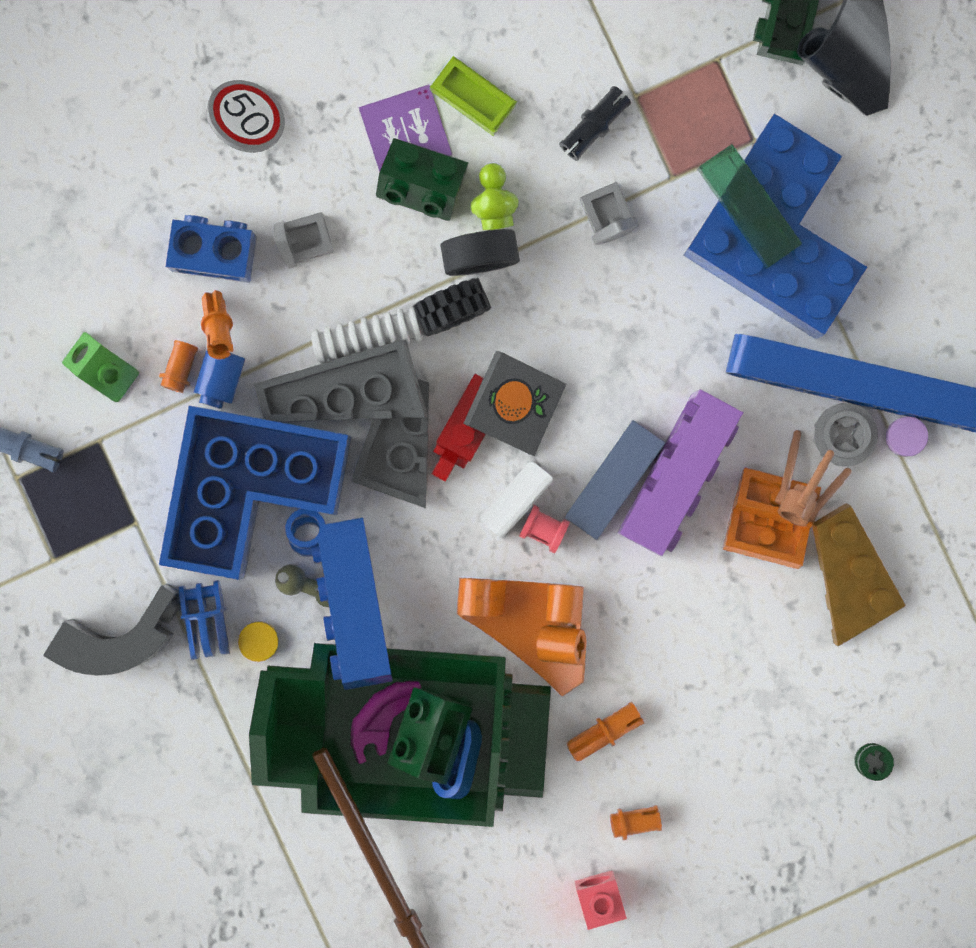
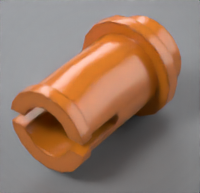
M175 340L165 372L159 375L162 378L160 386L183 393L185 387L190 386V382L187 380L199 348L189 343Z
M657 805L622 812L620 808L617 809V813L610 814L614 838L621 837L622 840H627L628 835L656 830L662 831Z

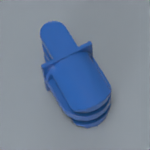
M213 581V585L203 586L202 583H197L196 588L191 589L179 586L181 619L185 620L191 660L199 659L200 657L195 620H198L201 645L205 657L215 656V637L211 617H214L218 647L221 655L230 654L224 617L226 608L224 607L220 581ZM215 597L217 609L207 611L206 598ZM198 600L199 612L190 613L188 601Z

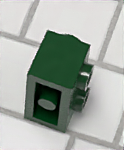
M414 687L387 764L418 779L447 785L473 708L442 694Z

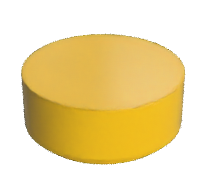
M262 621L252 622L245 626L238 638V646L242 655L255 662L269 659L276 652L279 644L276 630L270 624Z

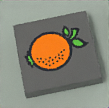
M496 351L463 424L529 455L535 456L566 387V383L503 352Z

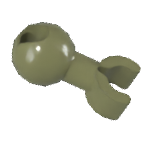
M288 564L278 570L275 576V584L281 593L293 596L303 592L314 596L316 601L323 607H329L328 601H320L319 591L316 590L318 588L317 580L306 577L302 568L297 565ZM284 572L289 578L287 581L281 582L278 580V575Z

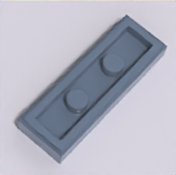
M632 420L564 518L597 540L665 442Z

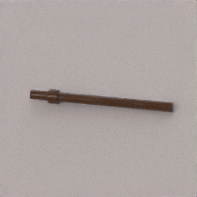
M325 747L317 750L312 756L396 917L394 923L400 935L407 938L412 948H430L420 930L422 923L416 911L410 909L328 749Z

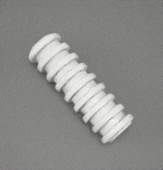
M411 306L409 311L403 312L402 309H399L395 315L386 312L385 317L379 318L378 315H374L373 320L367 321L366 318H361V323L355 324L354 321H349V326L343 327L342 324H337V329L333 330L328 326L324 328L325 332L320 333L317 329L313 330L311 340L316 359L322 364L326 363L327 359L336 360L339 356L346 357L352 353H359L406 339L407 344H410V339L414 338L417 341H422L424 334L415 310Z

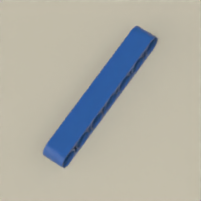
M734 334L726 368V374L976 432L975 387L755 336Z

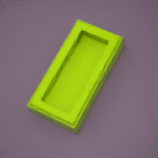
M455 56L450 59L430 86L432 93L492 136L496 134L517 105L516 100Z

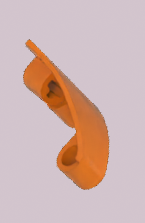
M459 578L457 614L462 619L481 629L515 654L561 696H565L584 682L586 634L581 629L583 586Z

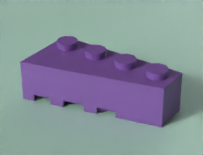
M701 389L691 394L617 533L659 556H663L666 550L672 552L682 535V531L678 530L685 515L691 517L701 500V496L697 494L705 481L710 482L720 464V461L717 459L724 446L728 447L734 439L739 428L737 423L744 412Z

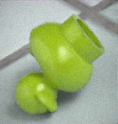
M497 163L486 164L479 173V180L481 185L487 190L473 199L470 207L471 211L481 219L482 230H495L514 226L513 214L519 205L517 195L508 190H502L506 182V173L502 166Z

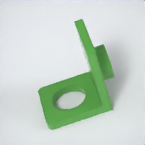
M86 332L81 335L62 361V364L75 376L114 402L120 401L139 375V371L108 350ZM88 346L85 356L76 363L79 353Z

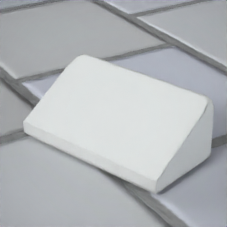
M527 463L481 515V522L499 538H504L552 484L553 477L536 463Z

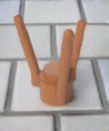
M795 430L790 444L781 489L775 499V503L780 505L778 514L785 520L798 526H807L808 522L813 523L819 511L840 488L852 471L850 468H845L818 500L815 501L817 494L814 491L834 456V451L828 450L808 485L797 484L794 489H790L801 439V431Z

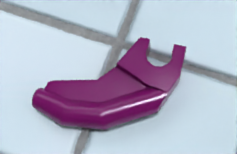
M418 681L395 682L373 694L352 720L350 745L356 762L359 764L366 762L363 750L369 743H374L378 755L386 754L389 728L393 718L406 709L413 688L422 689Z

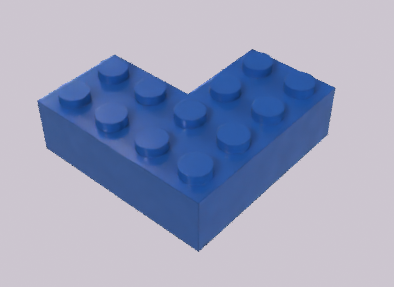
M774 113L683 256L814 339L824 336L867 269V266L800 225V222L842 156Z
M189 405L159 565L236 580L245 578L259 501L337 515L352 437L346 434Z

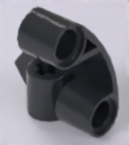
M843 0L831 28L827 30L818 27L809 31L801 39L797 53L802 60L823 78L821 83L840 99L852 104L863 115L868 116L887 109L889 103L891 57L883 0Z

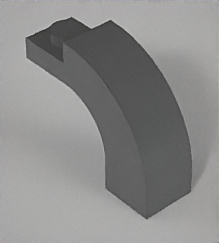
M169 584L161 585L137 625L122 636H104L92 631L74 619L66 620L62 623L43 656L65 669L85 675H111L134 668L154 657L173 637L174 633L161 625L163 622L169 624L181 606L176 601L179 597V590Z

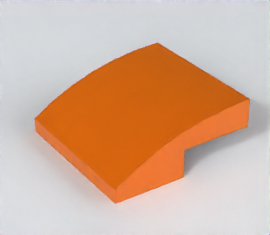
M746 467L743 469L726 531L723 550L795 569H800L803 566L812 522H808L807 526H798L785 520L778 514L780 505L775 503V499L781 489L783 477ZM792 480L790 489H794L797 484L803 486L808 484ZM818 486L814 491L817 494L815 501L820 497L821 487Z

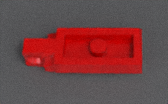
M476 373L473 375L438 437L437 445L433 450L434 453L441 457L431 474L444 482L447 481L455 465L464 469L468 461L471 462L486 434L463 424L484 379Z

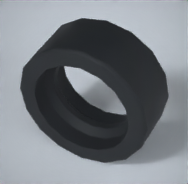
M512 229L487 230L450 238L440 244L445 274L449 276L489 272L520 262L516 235Z

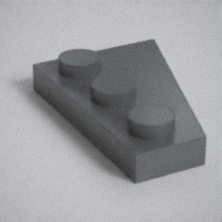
M418 379L428 417L373 419L351 482L426 508L429 382Z

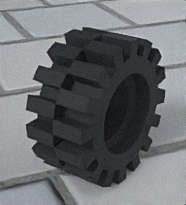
M472 278L468 281H462L457 285H451L447 289L437 291L436 294L429 295L413 305L425 336L435 335L452 327H457L492 308L479 278Z

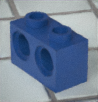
M185 215L184 221L172 219L165 267L176 273L250 283L257 236L252 230H247L248 224L225 220L223 226L208 224V218L195 215ZM193 235L200 236L202 239L200 250L194 254H185L183 249L185 240ZM230 241L240 242L242 246L240 255L233 260L224 259L222 250L225 244Z

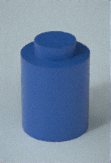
M206 349L193 392L201 395L199 403L222 409L224 402L232 404L245 358L230 353L231 355L225 359H214L209 356Z

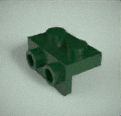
M762 0V3H767L768 6L765 18L758 17L754 30L753 41L759 42L756 55L803 65L805 61L798 56L797 49L801 39L813 29L819 0Z
M393 138L379 172L376 197L393 205H401L422 212L432 218L450 221L469 162Z

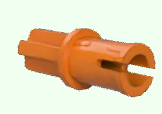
M214 290L212 293H204L201 298L204 313L201 320V329L207 337V352L209 356L214 359H225L231 355L230 352H233V343L230 335L233 322L231 316L226 312L222 293Z
M631 701L628 705L603 720L600 717L597 718V724L567 742V748L576 761H581L609 743L613 747L616 745L615 740L645 723Z

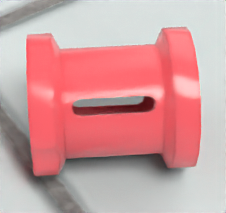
M534 505L519 537L525 539L528 536L549 546V551L555 554L570 522L565 519L560 522L541 513L540 507Z

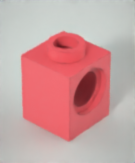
M612 870L574 881L588 930L627 919Z

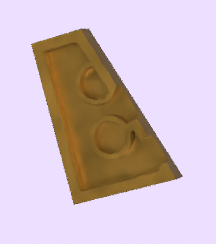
M845 503L812 523L820 570L823 571L826 605L830 611L833 627L831 629L833 643L836 646H840L906 605L851 505Z

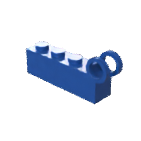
M299 509L293 512L285 525V532L292 550L304 557L313 556L314 563L322 562L324 577L317 578L320 601H328L331 616L323 617L327 641L335 640L337 655L330 656L334 680L342 679L344 690L391 682L392 676L364 519L357 518L325 524L323 517L316 511ZM311 524L319 528L318 535L310 541H300L295 538L296 531L303 525Z

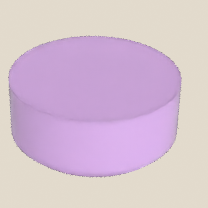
M914 417L898 418L888 426L886 431V443L889 449L899 456H914L920 453L928 442L926 426Z

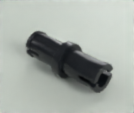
M612 86L610 91L592 110L587 109L581 115L582 121L559 143L565 152L578 142L567 154L570 158L578 161L581 155L598 137L604 138L609 132V125L626 107H629L631 101L627 95L620 98L613 105L614 101L623 93L621 89Z

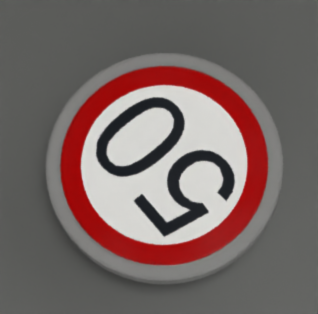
M245 80L225 82L213 91L207 103V119L213 132L225 144L236 150L249 153L268 150L278 142L284 131L285 118L279 102L268 90L253 82Z

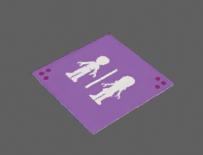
M429 84L358 107L379 172L393 138L444 155H452Z

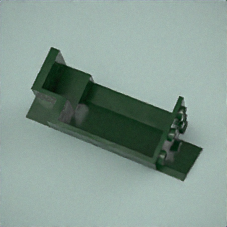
M314 643L310 668L267 665V671H260L249 730L252 785L301 789V813L343 816L312 756L314 752L325 747L328 749L363 818L494 827L495 811L503 812L504 795L543 798L551 686L512 683L513 674L505 673L506 657L387 648L392 676L391 682L344 690L342 679L334 680L330 656L337 655L336 644ZM418 681L423 690L442 694L473 708L469 720L478 724L482 734V743L472 786L466 796L461 799L442 798L435 792L431 781L418 779L387 764L406 709L393 718L389 728L386 754L378 755L374 743H369L363 750L366 762L361 764L356 762L350 745L352 720L373 694L395 682Z

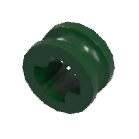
M867 743L857 750L854 763L857 771L862 776L873 781H880L891 774L894 767V758L887 748L876 743ZM875 751H879V760L883 762V766L880 770L874 767L873 772H868L870 765L865 761L866 757L869 754L875 756Z

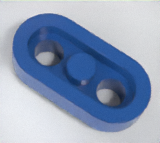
M472 720L468 721L447 785L432 782L435 792L442 798L461 799L467 795L472 786L482 743L481 730L478 724Z

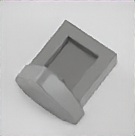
M617 182L580 197L582 206L594 231L592 239L595 244H602L620 238L639 226L636 218L632 217Z
M322 212L289 222L281 221L274 224L275 243L289 269L297 267L296 263L334 252Z

